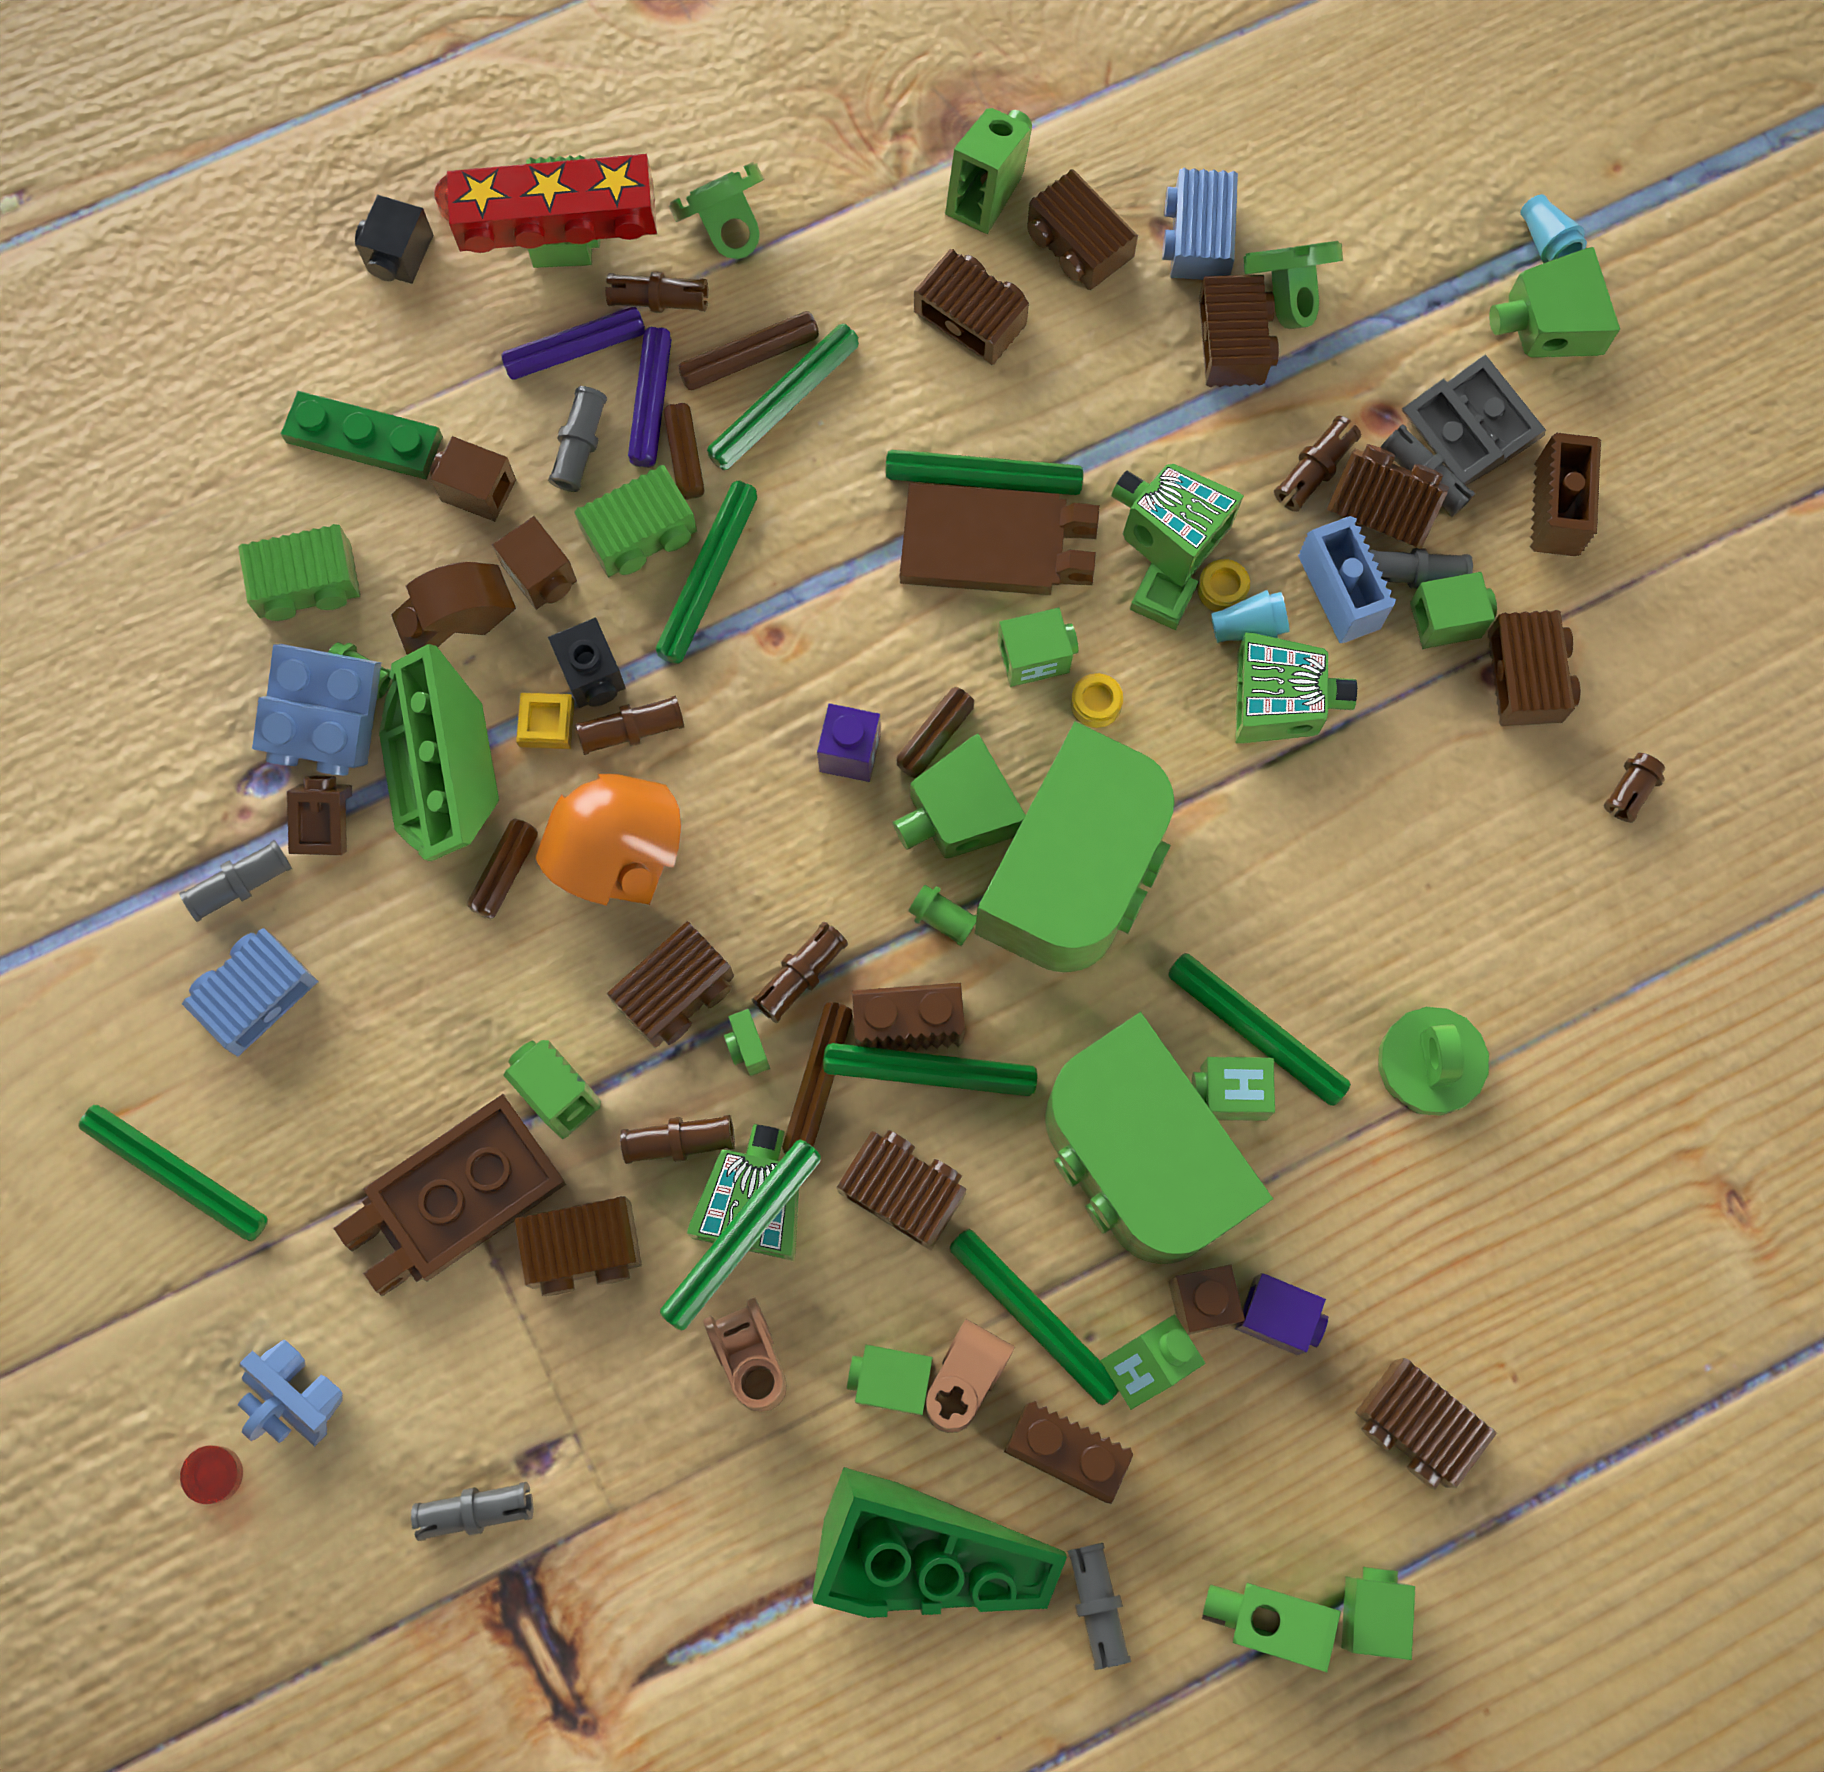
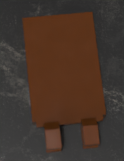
M909 483L899 574L900 584L1051 595L1052 585H1093L1096 552L1072 549L1062 552L1064 537L1096 539L1100 505L1074 502L1066 506L1067 499H1059L1060 494Z
M502 1094L363 1188L368 1196L362 1200L364 1207L333 1229L345 1247L349 1248L351 1252L377 1236L380 1231L383 1232L395 1251L363 1274L375 1292L379 1293L380 1296H384L405 1282L411 1275L416 1282L422 1278L428 1282L511 1224L516 1218L521 1217L561 1189L566 1183L507 1098Z

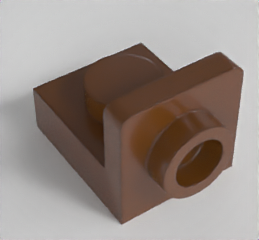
M316 775L304 777V784H299L287 791L289 854L343 855L347 852L346 799L352 796V785L336 784L335 776Z

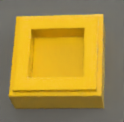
M520 693L516 737L518 746L524 748L571 749L575 703L572 694Z

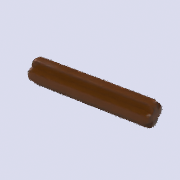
M809 311L794 315L681 362L678 365L681 379L688 390L700 388L817 339L819 336L817 323Z
M827 1002L824 1006L782 1145L784 1154L800 1139L814 1147L835 1075L827 1074L823 1070L824 1051L828 1044L845 1043L853 1016L852 1009L846 1005Z

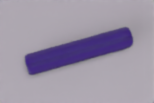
M630 307L506 350L501 354L502 362L510 379L515 380L642 336L645 326L638 309Z
M648 327L644 331L628 450L629 461L636 467H652L657 459L672 342L670 331L663 327Z

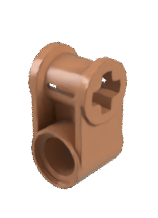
M754 1297L747 1300V1307L717 1320L712 1316L703 1319L714 1352L721 1366L724 1367L733 1393L738 1401L752 1411L758 1412L770 1411L780 1405L786 1394V1378L772 1344H774L757 1299ZM755 1370H769L773 1374L775 1382L770 1395L759 1400L749 1398L745 1391V1383L748 1376Z
M966 1319L949 1347L942 1362L943 1366L929 1389L926 1398V1413L931 1424L938 1430L946 1433H958L967 1428L973 1421L988 1391L993 1390L1015 1346ZM953 1391L959 1392L962 1395L960 1405L967 1412L963 1416L954 1413L949 1420L941 1417L942 1405L936 1401L938 1396L941 1395L948 1398L952 1395Z

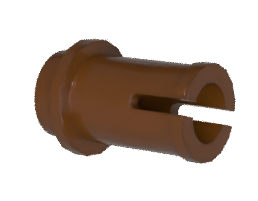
M1637 753L1634 758L1626 760L1624 763L1625 774L1610 798L1604 803V808L1609 813L1618 808L1614 817L1625 822L1633 823L1636 820L1638 812L1654 786H1661L1665 781L1663 776L1664 764L1646 753Z

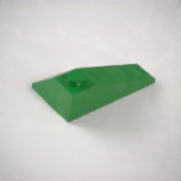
M844 1467L824 1517L812 1600L814 1604L866 1618L888 1617V1611L920 1610L922 1615L941 1614L942 1608L976 1607L979 1612L1047 1609L1067 1555L1065 1551L898 1482Z

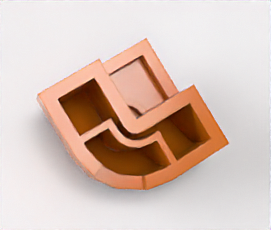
M597 774V780L580 785L567 797L561 794L551 811L535 857L542 872L558 887L587 901L607 906L609 899L614 898L650 905L664 866L674 867L680 843V809L665 784L619 774Z

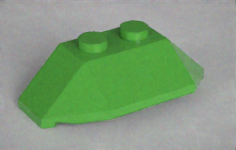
M427 644L391 664L389 678L393 682L385 698L379 736L394 829L410 846L419 851L418 854L424 860L434 861L471 844L499 802L483 705L438 647Z

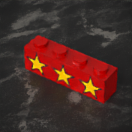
M647 154L447 171L449 226L460 252L486 253L496 248L519 246L533 249L543 244L564 242L586 244L592 240L610 238L634 240L644 235L657 234L654 185Z

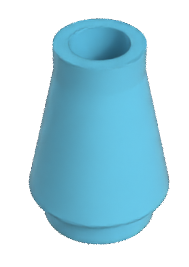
M1545 195L1534 196L1522 207L1520 214L1526 221L1542 262L1546 263L1586 248L1587 241L1584 238V228L1553 205Z
M1265 590L1224 610L1211 613L1217 643L1242 641L1245 632L1278 638L1279 634L1289 632V622L1281 592L1269 595L1268 590Z

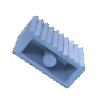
M1182 168L1179 170L1176 187H1167L1164 216L1173 218V230H1165L1162 260L1171 261V278L1203 280L1204 277L1231 275L1235 259L1238 174L1235 171L1227 173L1225 170L1220 172L1212 170L1208 172L1205 169L1198 171L1195 168L1191 170Z
M1352 516L1307 533L1306 541L1303 542L1304 545L1298 555L1339 643H1346L1380 630L1396 599L1389 597L1392 590L1385 588L1387 581L1381 579L1383 572L1376 570L1379 563L1372 561L1374 554L1368 552L1370 545L1363 543L1366 536L1359 534L1361 527L1355 525L1357 518Z
M264 928L258 930L257 934H247L237 941L230 951L232 958L226 960L222 967L217 968L216 972L211 970L197 978L189 989L191 996L185 998L182 1003L226 1050L238 1057L319 982L280 941Z

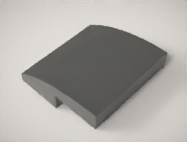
M1486 354L1448 382L1443 378L1402 408V412L1434 453H1440L1446 459L1443 464L1465 486L1512 459L1544 437L1546 429Z

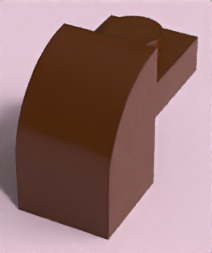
M459 562L435 568L409 582L406 585V589L410 598L396 609L391 616L406 655L427 644L439 647L454 633L486 635L516 609V606L499 565Z

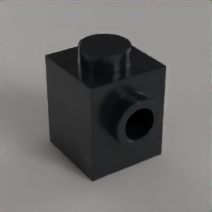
M377 194L367 219H363L356 229L355 245L367 271L384 281L397 279L413 284L434 235L422 207Z
M596 617L548 637L578 708L586 705L591 707L604 705L612 701L617 696V692L626 689L620 670Z

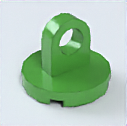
M754 162L743 166L747 176L742 178L740 172H730L691 191L690 195L686 198L688 205L683 207L680 198L671 201L669 209L676 222L699 213L713 245L719 253L727 258L740 259L747 257L755 250L759 242L760 232L758 224L743 193L744 190L764 180L757 163L754 164ZM734 218L745 222L750 232L746 244L739 248L727 246L721 238L722 226L725 222Z
M1339 241L1247 253L1243 257L1245 274L1271 271L1275 312L1280 324L1284 328H1306L1311 326L1316 320L1319 311L1316 265L1343 261L1342 243H1339Z
M1424 1007L1406 1013L1388 1029L1379 1046L1378 1070L1387 1091L1395 1099L1398 1098L1401 1103L1407 1105L1408 1109L1418 1114L1442 1116L1462 1109L1480 1094L1489 1075V1053L1481 1033L1466 1017L1447 1008Z

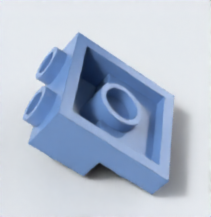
M273 644L267 696L258 698L252 749L267 752L266 762L278 765L297 766L299 758L317 761L316 771L331 775H348L349 767L356 768L367 765L382 662L285 644Z

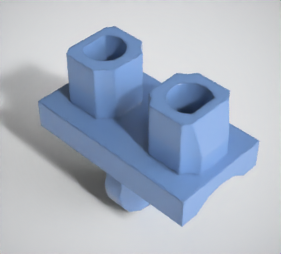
M282 1340L266 1351L261 1357L252 1351L240 1362V1367L245 1370L242 1381L265 1401L262 1404L254 1395L248 1393L238 1403V1406L250 1416L242 1428V1433L250 1441L256 1440L267 1432L278 1443L282 1442L290 1434L291 1429L279 1419L280 1416L314 1447L327 1435V1421L343 1401V1393L323 1375H320L302 1394L296 1391L288 1382L305 1367V1359L286 1340Z

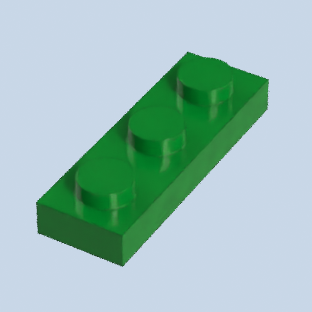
M297 391L281 431V436L287 444L425 480L428 478L432 462L443 437L439 427L302 391Z

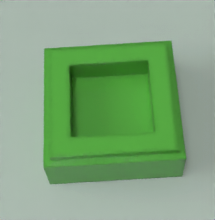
M1151 562L1131 603L1130 610L1176 630L1199 581L1190 578L1181 587Z

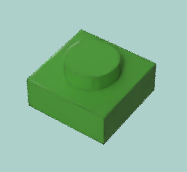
M749 1009L728 1016L733 1032L725 1034L724 1038L734 1066L745 1062L750 1076L769 1070L770 1066Z

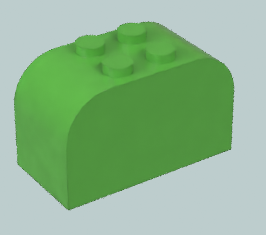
M1075 721L978 906L975 934L1042 968L1055 972H1075L1088 968L1099 961L1110 948L1118 930L1127 934L1131 930L1148 893L1140 887L1142 884L1149 888L1153 886L1171 847L1170 844L1162 840L1172 818L1174 794L1169 778L1163 769L1150 757Z
M1141 1012L1076 1054L1061 1069L1047 1102L1045 1113L1048 1137L1059 1156L1054 1159V1163L1065 1181L1072 1188L1079 1183L1086 1193L1090 1203L1085 1208L1103 1234L1111 1230L1119 1243L1132 1255L1156 1264H1171L1183 1261L1273 1200V1197Z

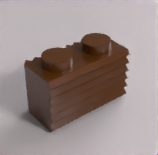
M1070 169L1066 175H1062L1059 180H1055L1052 186H1048L1045 191H1041L1037 197H1033L1029 202L1027 229L1031 238L1039 247H1048L1049 250H1052L1055 257H1059V263L1064 273L1072 281L1080 280V283L1085 284L1087 290H1092L1134 258L1138 235L1074 169Z
M949 249L914 290V312L991 365L996 363L1003 351L1007 350L1009 344L1013 343L1015 337L1019 335L1020 331L1027 324L1029 302L1024 293L1011 282L1005 281L1002 283V281H997L994 276H989L984 266L976 258L970 255L962 256V254H957L954 249Z
M1264 275L1204 277L1199 295L1206 386L1211 388L1215 385L1231 387L1235 384L1238 386L1244 384L1248 386L1257 384L1260 386L1265 384L1270 367L1277 366L1279 343L1277 336H1269L1268 322H1272L1274 319L1275 301L1272 291L1265 292Z
M1555 433L1551 436L1534 463L1537 469L1534 472L1536 479L1533 483L1536 487L1533 490L1535 497L1532 501L1535 505L1532 511L1535 514L1531 518L1534 522L1531 529L1534 532L1530 537L1533 540L1530 548L1534 552L1579 556L1585 550V547H1588V543L1594 538V534H1597L1601 439L1598 437Z
M1367 444L1364 451L1355 448L1350 455L1327 510L1342 517L1352 516L1357 518L1356 522L1358 524L1365 525L1368 528L1422 549L1449 490V486L1440 483L1443 475L1419 464H1415L1412 471L1395 465L1393 461L1396 456L1393 453L1374 445Z
M1546 610L1531 613L1525 611L1522 613L1514 612L1508 614L1505 612L1499 614L1489 628L1487 636L1491 649V666L1493 667V676L1495 678V695L1497 696L1498 714L1500 716L1499 724L1501 726L1563 723L1575 707L1578 706L1581 689L1578 677L1576 675L1570 676L1568 658L1571 657L1573 652V634L1569 627H1563L1561 611L1554 610L1550 612Z
M687 921L616 984L607 995L612 1003L656 1048L663 1041L670 1045L681 1038L692 1025L688 1018L692 1017L694 1012L699 1010L703 1004L708 1008L718 1004L730 992L732 986L729 982L733 979L734 974L729 963Z
M961 982L852 990L856 1046L880 1049L890 1048L891 1050H897L900 1047L904 1051L911 1046L916 1051L920 1046L927 1050L933 1045L938 1049L941 1044L949 1048L952 1043L959 1048L964 1041L965 1024Z
M887 1130L884 1137L872 1131L838 1184V1193L927 1249L932 1250L966 1194V1188L958 1184L962 1175L937 1159H934L932 1164L928 1166L925 1162L911 1155L915 1149L913 1144L890 1130Z
M625 1196L515 1219L525 1286L532 1289L541 1288L542 1296H553L574 1291V1280L596 1276L597 1285L630 1279L629 1269L642 1266L632 1204Z
M1406 1358L1397 1359L1390 1365L1389 1369L1383 1374L1382 1378L1355 1411L1358 1416L1366 1421L1361 1430L1372 1441L1387 1451H1390L1395 1445L1411 1459L1407 1466L1408 1470L1433 1489H1436L1439 1484H1442L1445 1488H1457L1497 1434L1493 1428L1479 1419L1476 1414L1469 1411L1466 1406L1461 1404L1448 1391L1441 1388L1438 1383L1433 1381Z
M1036 1401L1024 1406L1004 1450V1453L1112 1504L1133 1457L1131 1447L1122 1448L1120 1442L1111 1443L1110 1437L1101 1438L1099 1432L1090 1433L1089 1427L1080 1429L1078 1421L1070 1423L1067 1416L1059 1418L1057 1411L1049 1414L1047 1406L1038 1408Z

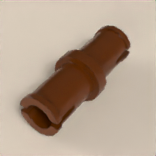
M652 272L650 277L609 273L606 278V283L611 284V287H605L608 306L649 307L650 311L655 313H662L664 308L691 309L704 312L707 310L708 302L704 301L703 298H708L709 289L707 279L704 278L700 280L665 278L662 272Z
M1344 416L1335 417L1332 424L1313 446L1305 447L1299 454V463L1285 480L1274 489V495L1280 503L1294 488L1296 489V493L1284 507L1298 512L1321 482L1330 481L1336 474L1337 463L1353 444L1361 438V431L1356 425L1349 432H1346L1341 439L1339 438V435L1351 420Z
M676 695L669 699L632 709L630 704L620 706V712L575 723L584 755L625 742H629L630 746L641 744L640 738L675 728H684V721Z
M822 922L817 931L795 955L787 954L781 961L783 968L758 995L752 998L753 1004L767 1018H771L773 1022L778 1023L781 1016L806 989L812 991L819 984L818 976L840 951L848 946L847 940L832 925L829 926L827 922Z
M731 1115L683 1122L681 1117L670 1118L668 1124L633 1130L623 1129L620 1133L621 1151L625 1164L673 1157L675 1162L686 1161L689 1154L735 1149V1135Z

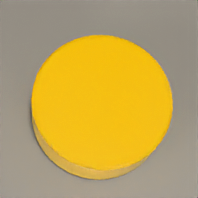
M1215 560L1209 563L1200 575L1197 586L1198 596L1208 609L1214 612L1224 610L1246 600L1250 590V577L1246 569L1233 560Z
M1101 673L1089 674L1081 678L1074 686L1071 696V709L1074 716L1079 722L1092 728H1101L1113 723L1118 718L1123 705V691L1118 682L1112 677Z

